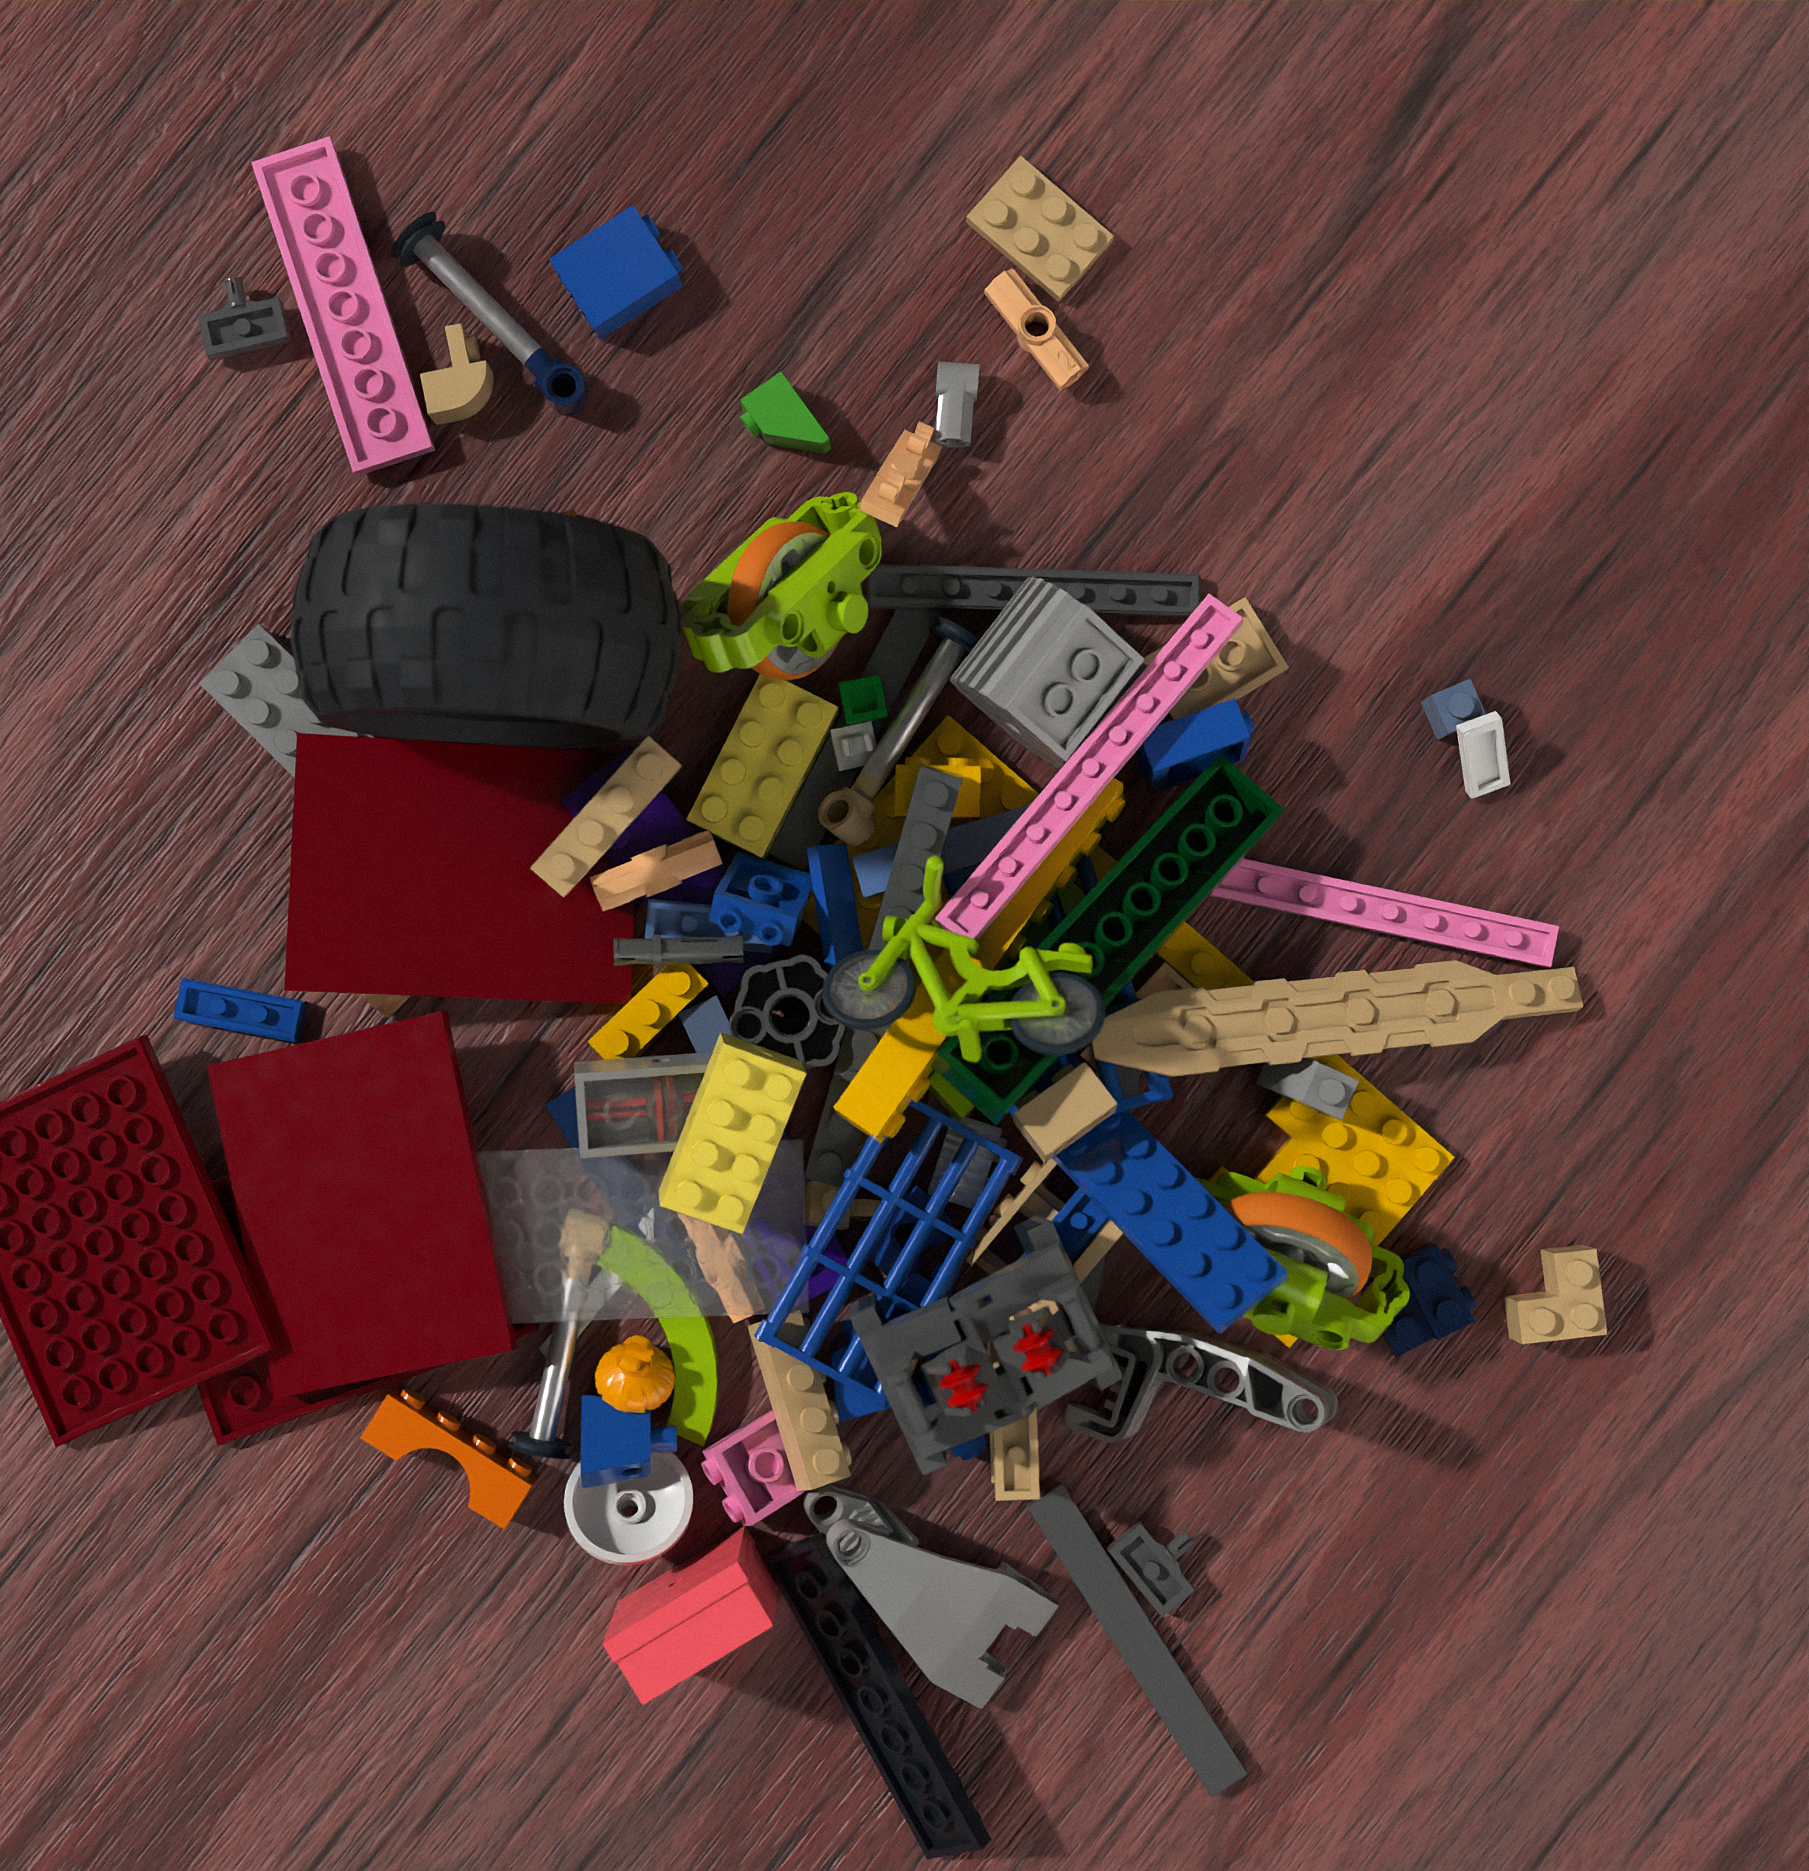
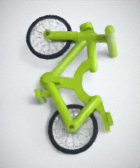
M931 856L926 862L923 882L925 901L916 913L912 914L908 919L889 915L885 917L882 936L883 941L888 943L884 949L864 950L846 956L830 970L823 985L825 1007L836 1021L858 1030H872L885 1027L902 1017L914 1000L916 980L912 969L906 963L910 954L936 1008L932 1017L934 1028L943 1036L952 1037L958 1035L962 1056L970 1062L980 1060L982 1049L979 1031L1013 1030L1018 1040L1031 1050L1047 1055H1063L1078 1051L1092 1042L1101 1031L1105 1020L1103 999L1099 991L1090 982L1073 974L1047 973L1053 970L1091 973L1093 967L1092 956L1085 955L1084 949L1076 944H1062L1058 952L1025 947L1020 952V960L1017 965L1004 971H990L974 963L969 955L975 954L978 951V941L972 937L945 930L936 923L935 917L944 908L940 890L944 863L941 857ZM923 941L950 949L954 967L958 974L967 980L952 998H950ZM1023 986L1016 993L1012 1002L978 1004L989 989L1002 990Z

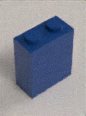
M633 205L549 259L556 275L599 340L682 288L678 273L683 268L670 248L663 251L656 240L661 235L648 214L641 217Z

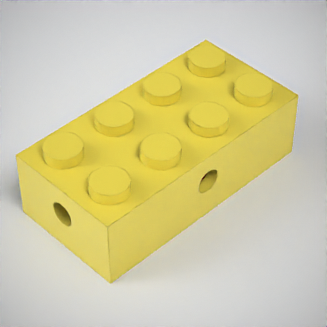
M760 674L686 820L691 825L703 831L710 830L711 835L757 858L766 860L775 838L840 714L838 706L786 680L773 679Z
M720 1032L659 1188L660 1206L743 1234L806 1076L802 1061Z

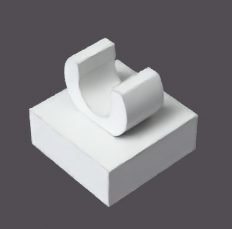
M872 721L830 730L838 771L865 766L877 747Z

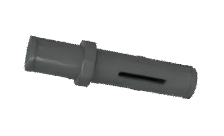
M653 934L650 939L614 938V966L653 964V968H662V964L743 963V936L661 938V934Z

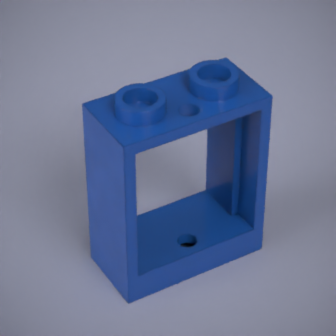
M1232 699L1157 726L1136 751V759L1150 795L1197 779L1220 754L1233 765L1244 762L1248 746H1251L1250 734L1254 733L1253 723L1246 709L1240 711L1236 699Z

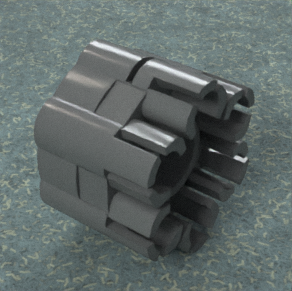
M797 955L790 960H780L767 965H756L749 968L742 977L741 990L736 1000L735 1011L729 1021L731 1036L802 1061L805 1070L815 1066L830 1065L838 1059L846 1026L836 1021L826 1009L823 1001V985L828 974L822 969L820 963L808 955ZM835 982L831 993L832 1001L842 1013L850 1016L853 1000ZM786 997L801 999L807 1005L810 1013V1019L806 1028L795 1035L781 1033L773 1022L775 1006L781 999Z

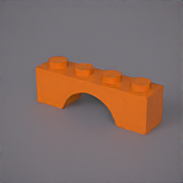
M396 1388L387 1394L360 1438L395 1461L411 1451L422 1448L438 1449L452 1455L463 1466L469 1479L470 1499L468 1507L505 1530L538 1480V1477L531 1474L532 1467L515 1456H511L508 1459L495 1451L497 1445L487 1437L477 1433L473 1437L460 1429L461 1422L449 1413L439 1411L437 1414L424 1406L425 1399L416 1392L404 1388L403 1391Z

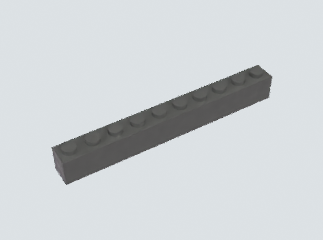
M925 764L921 765L869 950H883L888 942L883 941L882 936L883 924L887 915L908 919L912 914L916 913L925 901L923 882L926 862L931 856H941L963 775ZM909 954V958H908L907 961H906V963H907L908 965H910V961H911V956H910V954ZM875 960L865 961L862 973L867 972ZM901 970L898 971L881 994L880 1002L876 1006L869 1007L864 1004L862 999L863 990L858 985L850 1017L873 1019L894 1010L898 1006L906 979ZM891 1024L872 1030L846 1028L804 1178L838 1188L843 1184L846 1178L843 1174L847 1168L851 1169L862 1131L840 1117L833 1107Z

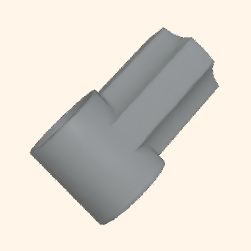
M938 361L935 399H938V410L935 424V444L951 448L970 446L973 404L977 402L980 364Z

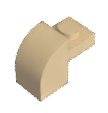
M461 323L445 326L453 367L420 373L427 412L436 425L463 420L475 415L485 406L493 389V371L486 360L480 361L476 337L474 335L469 336Z

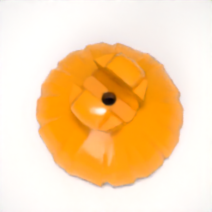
M634 1335L627 1338L623 1344L612 1347L610 1351L603 1355L595 1371V1385L598 1394L602 1395V1400L616 1410L625 1413H645L646 1410H653L668 1400L672 1389H674L676 1376L673 1362L665 1352L655 1347L648 1338Z

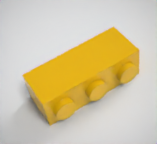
M667 964L588 1043L604 1060L637 1058L680 1018V1012L689 1009L713 984L694 964Z

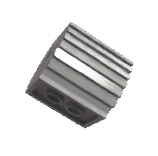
M1028 577L951 676L950 682L1013 739L1026 747L1034 755L1061 769L1147 666L1143 663L1145 659L1087 605H1083L1061 588L1058 589L1052 583H1046L1040 578Z

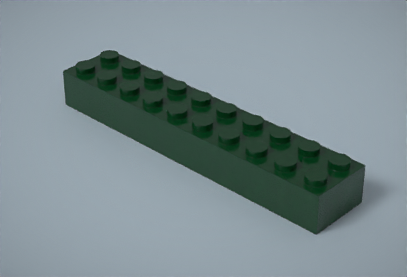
M1220 754L1036 948L1058 952L1062 944H1076L1084 949L1085 955L1092 956V972L1053 970L1047 973H1068L1087 980L1099 991L1106 1008L1273 828L1285 809ZM1054 984L1060 997L1065 1001L1066 1028L1061 1031H1055L1052 1028L1023 1030L1037 1041L1047 1044H1063L1076 1040L1095 1020L1097 1008L1092 998L1082 989L1068 984ZM1023 986L996 990L985 1003L1012 1002L1016 993ZM1032 992L1024 1001H1037L1038 999L1035 993ZM1013 1030L979 1031L982 1049L980 1060L970 1062L962 1056L959 1036H953L936 1054L931 1067L996 1126L1061 1056L1047 1055L1031 1050L1018 1040Z

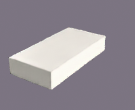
M1494 711L1456 725L1465 791L1469 797L1473 799L1509 786L1510 778L1503 723L1499 714Z

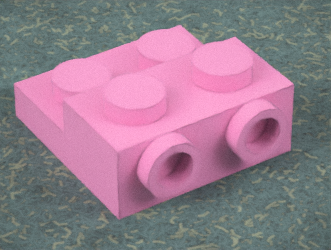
M773 1409L702 1451L707 1459L701 1463L702 1469L713 1485L720 1483L727 1495V1498L722 1501L724 1509L735 1523L741 1520L743 1526H752L807 1491H797Z

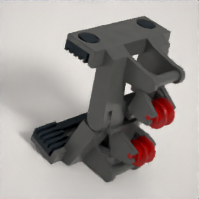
M1036 1215L1014 1226L1027 1256L954 1294L950 1299L945 1297L890 1321L887 1320L875 1293L851 1303L850 1319L923 1475L947 1466L946 1449L1022 1420L1029 1416L1035 1410V1407L1041 1409L1086 1382L1096 1388L1098 1387L1099 1390H1103L1123 1379L1053 1222ZM1040 1300L1055 1301L1071 1338L1064 1341L1048 1305L1014 1321H1010L1009 1318ZM1009 1329L1010 1333L1003 1336L1002 1333ZM993 1339V1344L1003 1364L996 1368L993 1367L983 1345ZM951 1346L932 1361L920 1366L937 1403L924 1408L910 1376L913 1374L914 1367L919 1358Z

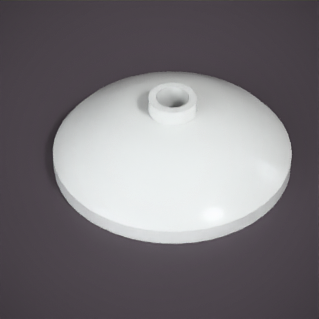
M653 1452L651 1475L647 1477L591 1488L582 1487L581 1461L574 1468L565 1490V1517L574 1539L593 1557L616 1565L646 1563L669 1551L686 1531L693 1511V1489L685 1467L672 1452ZM627 1506H634L638 1509L637 1513L633 1516H625L622 1511Z

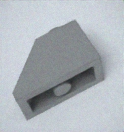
M1302 1058L1298 1063L1272 1066L1268 1062L1264 1063L1256 1084L1328 1117L1342 1120L1359 1080L1314 1060Z

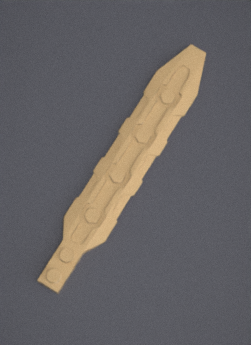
M1453 960L1417 964L1412 969L1374 973L1358 970L1336 973L1335 977L1287 982L1283 978L1256 981L1252 986L1215 990H1205L1203 987L1156 992L1106 1017L1101 1031L1090 1044L1093 1059L1175 1077L1217 1072L1219 1068L1266 1062L1272 1066L1298 1063L1302 1058L1349 1053L1351 1056L1378 1054L1383 1049L1425 1044L1439 1047L1472 1043L1500 1020L1575 1012L1583 1008V1002L1574 967L1495 975Z

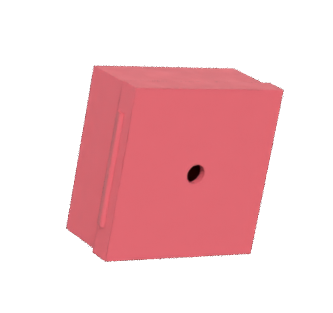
M741 1526L617 1602L602 1644L613 1663L617 1662L642 1705L774 1626L778 1585L755 1547L756 1542L746 1526Z

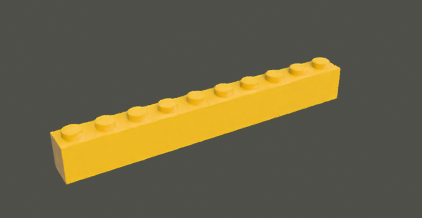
M1115 778L1111 780L977 940L979 943L978 951L975 954L969 955L971 960L979 967L990 971H1002L1010 958L1014 961L1019 958L1021 950L1027 947L1029 943L1026 935L1033 925L1041 926L1052 911L1053 904L1050 901L1059 889L1065 891L1074 880L1078 871L1074 868L1083 854L1089 857L1096 849L1102 837L1098 833L1107 820L1114 822L1121 813L1126 802L1122 799V782ZM945 948L934 965L950 998H952L967 980L958 974L951 960L950 949ZM923 981L916 989L910 1008L902 1017L891 1024L833 1107L840 1117L880 1144L886 1136L893 1138L900 1130L906 1118L902 1113L911 1100L917 1103L925 1094L931 1082L927 1077L933 1070L931 1065L936 1054L952 1038L950 1036H943L934 1028L932 1017L936 1008ZM989 989L986 994L992 996L996 990Z

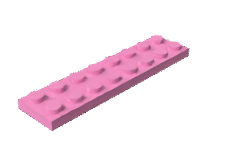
M329 136L251 162L353 473L356 476H360L435 451L333 140Z

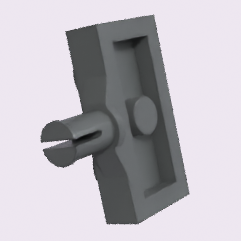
M232 277L233 281L230 278L224 281L230 304L216 312L197 316L206 356L210 360L292 342L283 302L280 298L276 297L259 302L246 300L243 280L240 277Z
M1138 1521L1107 1547L1109 1553L1162 1618L1195 1591L1182 1574L1177 1562L1181 1555L1193 1545H1196L1185 1529L1165 1546L1162 1542L1154 1539L1144 1525Z

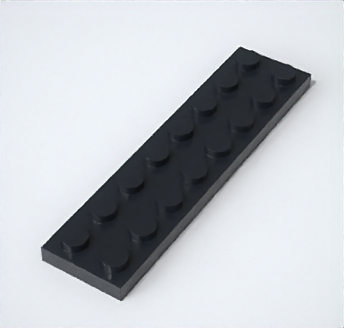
M822 1532L773 1549L763 1559L925 1857L932 1859L982 1850L992 1840L983 1824V1820L975 1810L962 1786L960 1777L953 1770L941 1748L938 1737L933 1733L923 1715L918 1700L912 1695L900 1673L897 1662L891 1656L882 1640L877 1625L870 1618L859 1598L855 1585L850 1581L845 1570L829 1550L825 1533Z

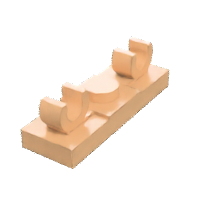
M919 421L915 433L904 429L863 496L859 507L860 511L898 527L939 457L942 446L930 441L934 432L933 427Z

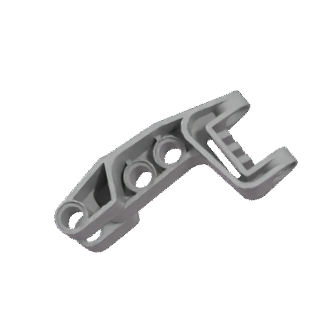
M1098 1322L1111 1352L1129 1359L1128 1363L1117 1364L1122 1376H1124L1123 1381L1119 1380L1110 1385L1109 1390L1117 1393L1118 1397L1107 1398L1104 1407L1113 1411V1413L1109 1414L1081 1404L1068 1402L1062 1424L1103 1442L1114 1443L1129 1438L1138 1432L1162 1381L1173 1382L1247 1408L1256 1417L1300 1432L1314 1431L1334 1418L1338 1411V1401L1331 1389L1268 1353L1258 1352L1198 1332L1109 1325ZM1184 1353L1193 1355L1198 1362V1371L1193 1377L1183 1375L1179 1369V1359ZM1146 1363L1147 1368L1143 1377V1381L1139 1393L1136 1397V1400L1132 1406L1135 1393L1139 1384V1380L1143 1371V1367ZM1225 1367L1234 1369L1239 1376V1385L1235 1391H1227L1220 1385L1219 1374ZM1307 1399L1314 1401L1317 1405L1318 1417H1314L1307 1411Z
M827 1484L813 1490H808L803 1498V1507L806 1514L819 1532L825 1533L828 1548L835 1559L929 1680L980 1709L985 1706L1006 1678L1005 1673L1007 1670L985 1652L1003 1627L1007 1625L1015 1630L1018 1626L1032 1636H1037L1060 1606L1059 1602L1050 1593L1005 1562H1002L997 1569H992L942 1556L917 1547L919 1544L918 1538L883 1502L870 1495ZM823 1496L834 1498V1505L829 1512L825 1514L814 1513V1505L819 1498Z

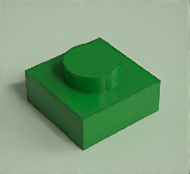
M880 675L839 683L847 726L888 718Z

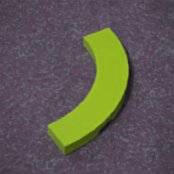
M616 1223L613 1226L598 1264L613 1271L634 1287L658 1317L671 1348L676 1376L674 1400L667 1426H677V1435L704 1447L714 1422L718 1403V1355L707 1314L686 1277L679 1273L672 1263L662 1255L663 1252L638 1233Z

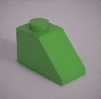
M781 371L740 400L744 414L739 418L753 438L760 434L767 445L822 454L831 449L829 437Z

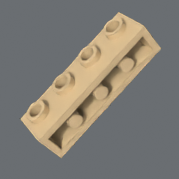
M800 1309L790 1312L777 1337L800 1348L811 1328V1324L806 1317H802ZM761 1322L748 1326L797 1491L813 1490L850 1477L851 1474L848 1466L852 1464L851 1454L847 1444L844 1441H840L836 1424L839 1423L838 1412L834 1402L831 1399H827L823 1383L826 1382V1375L776 1347L773 1348L764 1342H759L754 1337V1334Z

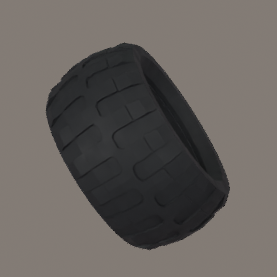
M439 503L384 505L360 508L332 517L312 536V540L309 542L307 559L301 568L293 595L291 645L296 672L299 673L301 678L302 700L317 717L318 721L333 728L366 735L406 740L551 749L605 748L641 743L664 721L667 700L670 699L679 669L681 617L676 592H673L670 564L649 538L635 531L589 518L525 508Z

